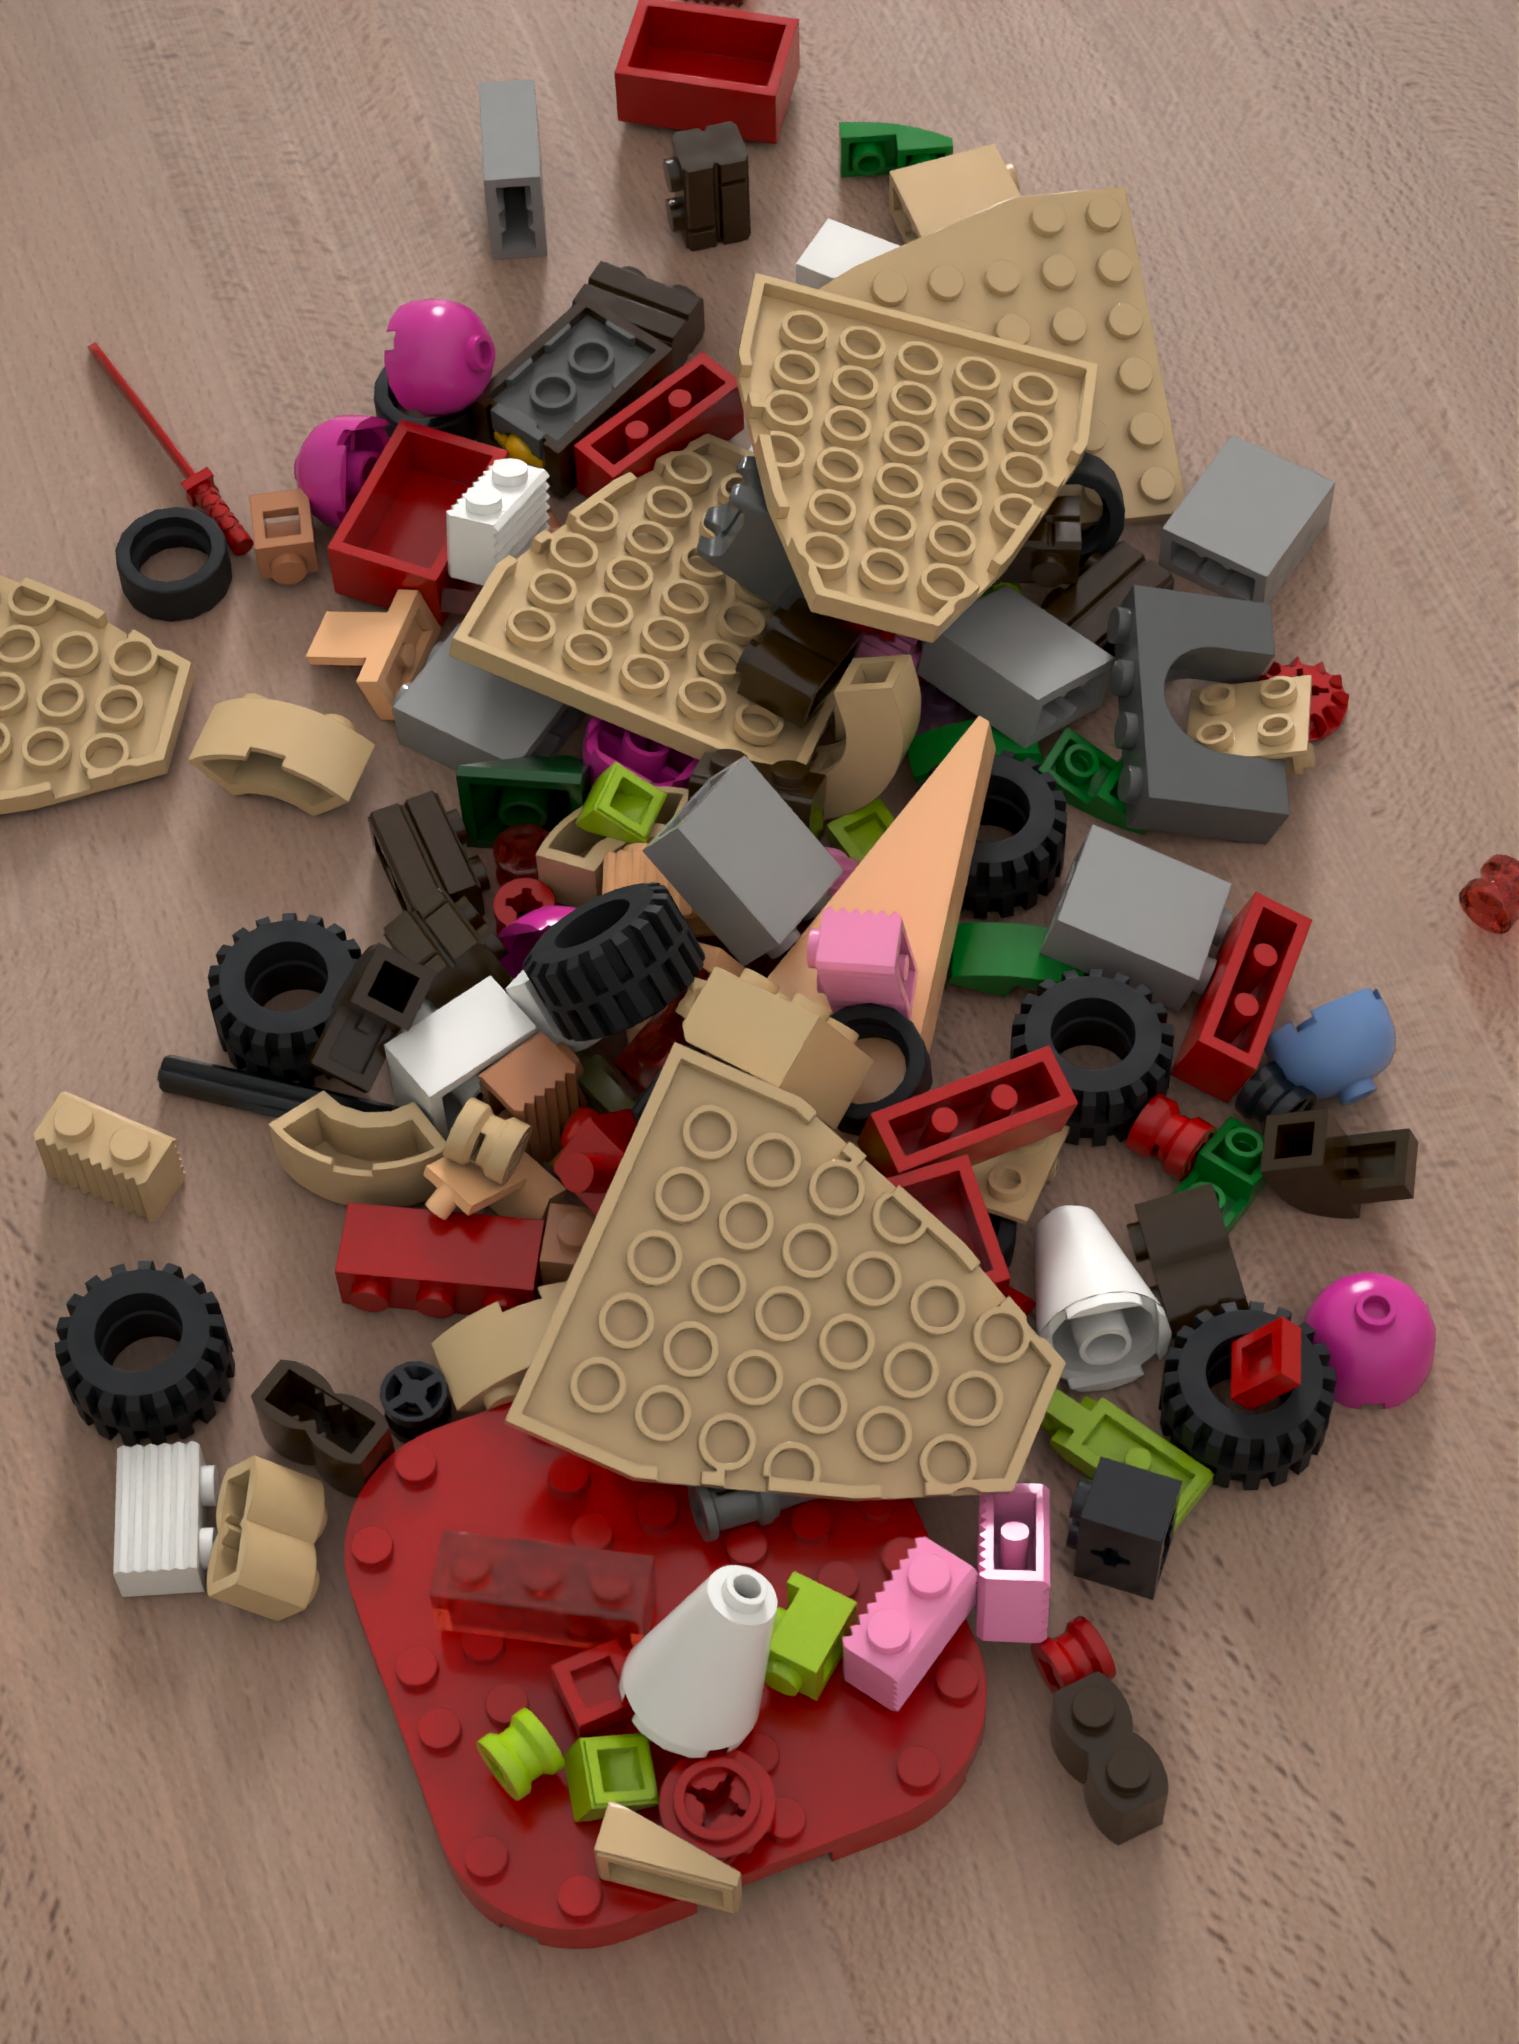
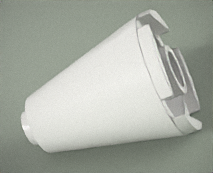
M1065 1205L1053 1209L1043 1217L1035 1229L1036 1334L1046 1338L1066 1362L1060 1378L1067 1380L1071 1390L1080 1392L1103 1391L1133 1382L1144 1375L1141 1367L1144 1362L1155 1353L1160 1361L1168 1351L1172 1332L1165 1310L1093 1210L1083 1206Z
M739 1565L719 1568L638 1642L627 1656L622 1667L618 1687L621 1699L623 1700L626 1694L635 1712L632 1722L640 1733L664 1750L689 1758H705L709 1750L728 1747L727 1752L738 1748L753 1729L759 1715L777 1611L775 1590L764 1576L753 1569Z

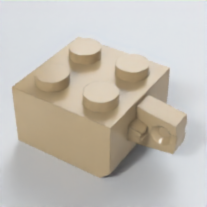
M717 966L714 967L707 981L695 977V980L688 986L686 995L680 1000L675 1011L685 1018L682 1023L685 1041L709 1054L719 1062L801 1097L817 1111L816 1116L829 1128L836 1130L874 1063L872 1058L854 1045L859 1034L846 1025L830 1018L832 1013L814 1000L799 993H796L794 998L791 999L779 993L780 987L774 982L748 968H744L740 977Z

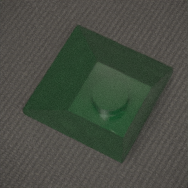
M558 755L555 757L526 756L457 765L456 781L461 814L469 840L466 847L537 852L549 833L564 818L584 805L591 790L590 765L584 763L583 759L569 755Z

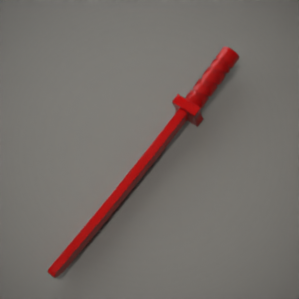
M96 342L89 345L87 348L186 479L180 484L186 491V499L192 507L199 505L202 510H205L204 513L215 520L225 534L227 545L235 555H244L250 551L254 541L244 527L239 524V520L233 512H230L231 509L225 501L221 500L222 497L218 493L220 491L214 484V475L210 469L206 467L196 473Z

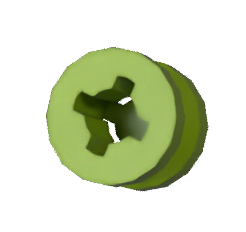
M526 1707L511 1716L510 1726L500 1734L488 1733L476 1742L478 1751L491 1773L504 1790L516 1801H519L531 1792L532 1781L540 1775H554L566 1766L560 1749L547 1729Z

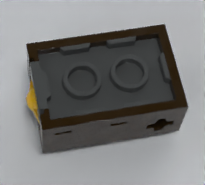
M584 295L490 380L484 392L472 403L476 441L508 450L509 458L521 460L528 466L545 469L550 475L546 480L550 486L548 490L564 499L577 487L574 445L674 373L673 348L587 295Z

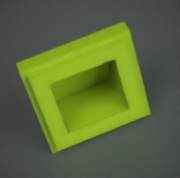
M615 761L595 780L575 825L585 831L627 843H646L667 794Z
M642 1733L579 1738L565 1751V1770L575 1822L604 1818L609 1801L621 1804L632 1811L654 1807L659 1804L649 1741Z

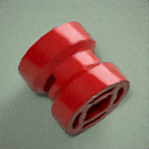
M1159 1093L1147 1103L1135 1120L1129 1132L1126 1147L1144 1159L1156 1155L1157 1159L1162 1162L1164 1171L1182 1182L1193 1170L1198 1152L1217 1132V1128L1201 1117L1190 1119L1185 1115L1181 1116L1178 1103Z

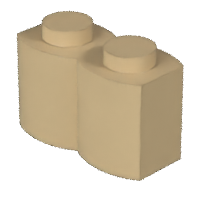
M255 1455L227 1469L221 1484L216 1509L218 1534L211 1550L207 1570V1592L210 1598L275 1621H281L306 1609L318 1590L320 1580L319 1571L316 1568L317 1560L314 1544L322 1535L328 1519L323 1481Z

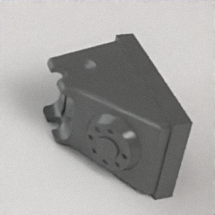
M744 456L739 460L736 472L744 477L741 484L732 486L729 501L726 504L710 507L706 511L704 526L711 530L715 537L706 538L701 535L696 550L698 556L772 605L771 614H774L779 607L788 610L797 599L801 597L805 599L767 510L755 457Z

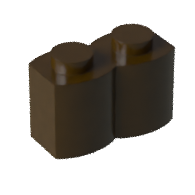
M802 597L797 599L788 610L779 607L766 626L763 640L758 642L752 639L738 660L735 671L743 676L737 694L799 728H803L818 711L827 695L832 693L838 686L853 658H856L865 632L842 619L811 612L807 601Z
M1212 1183L1135 1204L1138 1221L1126 1224L1136 1262L1150 1260L1157 1285L1150 1286L1149 1289L1167 1314L1172 1339H1175L1176 1334L1184 1325L1193 1329L1195 1316L1206 1309L1214 1317L1219 1315L1220 1305L1224 1303L1235 1302L1238 1310H1248V1302Z
M279 1360L251 1395L261 1432L267 1443L281 1456L293 1462L315 1465L321 1477L331 1487L345 1495L358 1498L359 1493L371 1475L395 1452L390 1427L386 1419L375 1407L358 1397L334 1393L331 1385L320 1373L302 1363L291 1360Z
M1097 1671L1053 1693L1050 1720L1052 1747L1064 1769L1073 1778L1084 1784L1086 1807L1097 1828L1110 1841L1119 1846L1162 1825L1168 1797L1166 1771L1152 1746L1141 1736L1133 1732L1131 1711L1119 1688L1108 1677Z

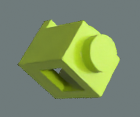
M793 1571L787 1581L788 1609L778 1607L776 1611L764 1682L785 1695L795 1696L800 1692L817 1701L843 1656L842 1637L851 1636V1626L857 1625V1602Z

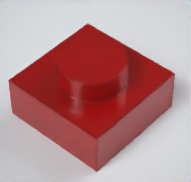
M1282 1316L1232 1342L1230 1399L1251 1411L1301 1385V1328Z
M617 1638L551 1665L552 1678L580 1738L635 1714L626 1694L623 1700L621 1699L618 1688L626 1656Z

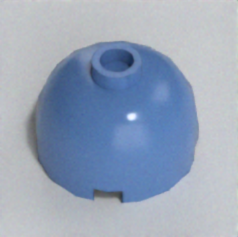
M1371 988L1362 989L1328 1002L1310 1011L1312 1017L1299 1024L1296 1029L1291 1021L1269 1035L1264 1051L1270 1062L1275 1061L1281 1067L1285 1077L1295 1086H1304L1316 1094L1317 1101L1338 1097L1342 1106L1353 1104L1377 1091L1373 1079L1390 1065L1396 1051V1031L1393 1021L1377 988L1373 992Z

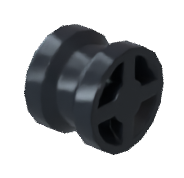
M1273 1061L1257 1071L1245 1084L1236 1099L1235 1110L1246 1119L1255 1118L1263 1125L1264 1134L1267 1115L1313 1110L1317 1102V1096L1308 1088L1295 1086L1285 1077L1281 1067Z
M421 1361L406 1362L396 1366L385 1376L380 1390L381 1404L385 1411L384 1417L390 1427L391 1434L400 1442L408 1443L426 1432L451 1423L452 1407L448 1398V1386L443 1374L433 1365ZM408 1407H410V1408H418V1410H419L421 1413H418V1412H410V1411H407V1410H408Z

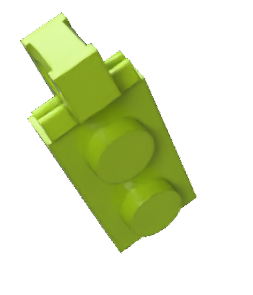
M1055 1389L1040 1425L1043 1430L1052 1436L1049 1445L1061 1454V1458L1092 1479L1094 1478L1100 1457H1105L1182 1481L1174 1528L1175 1532L1212 1485L1214 1474L1211 1473L1212 1471L1104 1397H1101L1097 1402L1085 1396L1078 1403L1059 1389Z

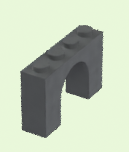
M1133 585L1120 606L1112 609L1107 624V639L1109 643L1114 644L1116 661L1111 673L1110 687L1112 694L1118 696L1119 716L1114 730V743L1117 749H1122L1123 769L1118 781V798L1120 802L1126 805L1127 828L1266 845L1290 815L1285 761L1217 752L1197 743L1173 719L1166 703L1164 685L1167 682L1178 679H1198L1228 684L1257 681L1275 657L1271 604Z

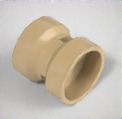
M471 1097L463 1106L451 1128L443 1149V1156L460 1165L471 1162L482 1168L485 1177L505 1185L525 1152L533 1127L515 1117L507 1120L501 1119L493 1114L490 1105Z

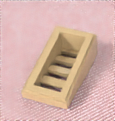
M609 1801L594 1848L597 1872L600 1879L730 1913L739 1912L743 1899L741 1872L625 1806Z

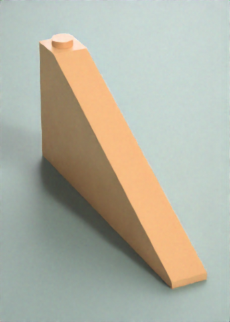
M980 715L977 717L767 977V979L780 987L779 993L791 999L794 998L796 993L802 994L824 1006L832 1013L827 995L817 991V970L809 968L807 965V944L810 930L812 928L820 929L823 911L830 906L835 912L844 907L848 913L857 908L861 914L870 909L874 915L883 910L890 916L897 911L902 917L918 967L910 1021L915 1025L925 1043L928 1054H930L996 752L988 720ZM879 1037L858 1039L854 1045L872 1058L874 1063L852 1103L877 1102L892 1094L903 1081L906 1073L905 1057L900 1048L890 1040ZM831 1129L847 1144L851 1141L860 1149L857 1143L859 1136L841 1132L839 1129Z

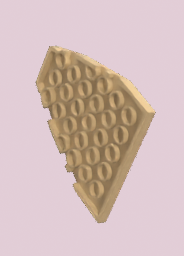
M1125 187L1012 197L856 265L818 289L1098 364L1089 440L1085 452L1101 458L1115 472L1123 493L1125 506L1124 526L1167 522L1186 497ZM1065 484L1058 496H1080L1081 531L1097 524L1102 515L1103 506L1099 494L1095 490L1082 485Z
M755 273L736 355L734 373L767 510L810 611L933 643L1006 572L1080 464L1089 440L1098 364Z
M708 433L689 442L687 448L682 451H671L657 458L653 470L638 478L631 472L616 478L568 513L566 524L555 532L550 533L544 529L533 537L531 548L520 557L515 559L508 555L499 561L455 633L448 655L698 760L702 758L705 752L713 753L719 749H735L745 753L750 761L773 765L778 761L793 760L801 762L808 767L836 704L835 690H833L832 693L827 695L811 720L803 728H799L737 694L743 676L735 671L738 660L752 639L758 642L763 640L764 631L773 614H771L772 605L697 555L696 548L699 537L701 535L706 538L715 537L714 533L704 526L706 511L710 507L722 506L729 501L732 486L741 484L744 479L741 474L736 472L739 460L744 456L755 457L754 452Z
M0 575V815L34 810L167 774L195 678L192 663L171 650H162L155 647L150 638L135 629L127 634L107 621L104 611L86 601L27 577L21 583H18Z
M674 1042L504 1424L633 1481L844 1501L1010 1494L1014 1491L1066 1362L1046 1338L1040 1337L1027 1323L1026 1315L1010 1296L1006 1298L979 1267L981 1262L967 1245L900 1185L895 1187L865 1160L866 1155L851 1141L847 1144L816 1116L817 1111L805 1100Z

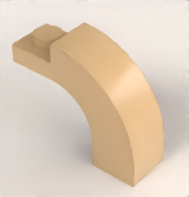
M911 654L853 658L836 687L834 695L844 723L846 739L830 745L817 746L808 765L809 772L827 776L826 796L823 806L824 820L853 813L871 803L889 785L916 734L921 715L920 686Z

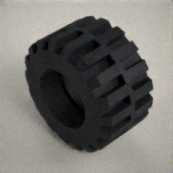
M1002 750L1000 756H994L979 825L1001 827L1013 833L1014 836L997 842L976 840L960 915L964 909L974 911V918L987 919V912L996 911L999 912L1000 918L1013 916L1014 907L1019 905L1027 911L1037 905L1038 894L1048 896L1054 888L1055 877H1060L1064 863L1068 814L1065 812L1066 800L1063 791H1056V779L1049 772L1038 774L1039 763L1028 757L1023 762L1015 760V752ZM940 763L936 764L933 768L929 770V777L939 766ZM921 779L915 789V794L927 780Z
M651 882L612 890L586 902L550 927L532 947L524 960L523 965L525 968L523 970L563 1037L567 1040L580 1042L620 1033L660 1012L678 998L695 980L694 978L704 966L705 953L665 885Z
M283 913L282 921L271 923L269 916L256 920L257 928L250 932L242 927L232 935L234 940L233 946L223 944L216 953L218 965L210 966L207 977L210 988L207 989L208 999L223 1051L228 1052L230 1062L238 1070L247 1067V1071L286 1081L300 1080V1084L308 1086L315 1085L314 1077L323 1074L328 1080L332 1079L333 1077L308 1065L307 1062L334 1010L331 1006L340 988L362 955L360 947L354 938L347 940L343 928L335 923L325 928L323 918L309 915L306 921H298L296 913ZM302 989L320 994L312 1003L298 1010L279 1012L264 1008L268 1001L286 991Z
M1089 968V976L1078 977L1076 970L1063 972L1061 982L1057 984L1048 978L1038 985L1037 996L1028 993L1021 1002L1020 1014H1015L1013 1020L1010 1060L1049 1045L1078 1102L1065 1124L1070 1129L1064 1143L1078 1146L1079 1138H1089L1092 1140V1147L1105 1146L1107 1137L1115 1135L1119 1142L1126 1140L1135 1120L1147 1103L1159 1093L1166 1096L1167 1089H1169L1174 1051L1173 1025L1167 1024L1168 1012L1162 1002L1151 1004L1153 993L1143 984L1135 989L1129 986L1130 977L1118 972L1114 979L1103 977V969ZM1092 1045L1113 1052L1122 1061L1109 1068L1091 1070L1070 1064L1060 1054L1073 1047Z
M139 1261L138 1269L126 1271L124 1264L111 1267L110 1270L113 1276L102 1281L95 1275L85 1283L88 1293L84 1297L73 1294L66 1304L70 1317H60L57 1324L56 1332L60 1341L55 1343V1353L73 1405H76L80 1417L88 1426L95 1423L99 1435L111 1441L120 1433L123 1444L133 1447L136 1444L139 1445L141 1438H150L152 1444L159 1446L162 1443H167V1435L176 1432L179 1433L181 1439H184L195 1433L192 1426L195 1421L200 1419L206 1424L211 1421L217 1414L213 1402H226L231 1391L227 1378H233L235 1375V1362L232 1355L234 1351L219 1302L212 1291H206L203 1280L193 1273L184 1279L182 1269L177 1265L167 1263L162 1271L156 1270L153 1261ZM166 1337L179 1342L175 1352L166 1361L154 1368L134 1372L124 1371L112 1366L121 1351L140 1339Z
M1250 1301L1248 1310H1238L1235 1302L1224 1303L1220 1305L1218 1316L1214 1317L1206 1309L1195 1316L1193 1329L1186 1325L1180 1329L1175 1336L1174 1348L1169 1347L1165 1359L1158 1409L1161 1410L1160 1426L1163 1436H1171V1444L1211 1470V1473L1216 1475L1214 1485L1229 1488L1230 1480L1243 1481V1491L1258 1490L1260 1480L1266 1478L1272 1487L1283 1484L1287 1480L1289 1469L1299 1475L1309 1466L1311 1454L1318 1455L1323 1445L1335 1398V1368L1328 1367L1331 1354L1324 1342L1313 1345L1315 1330L1304 1321L1299 1325L1301 1328V1385L1279 1396L1283 1402L1281 1406L1266 1413L1245 1414L1226 1407L1216 1399L1210 1388L1223 1380L1231 1378L1232 1342L1282 1316L1291 1321L1292 1313L1280 1307L1275 1315L1263 1312L1264 1303Z

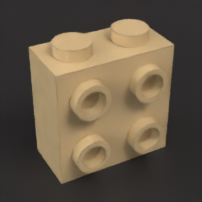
M995 144L889 171V212L905 244L1012 197L1021 196L1016 170L1011 163H1004Z

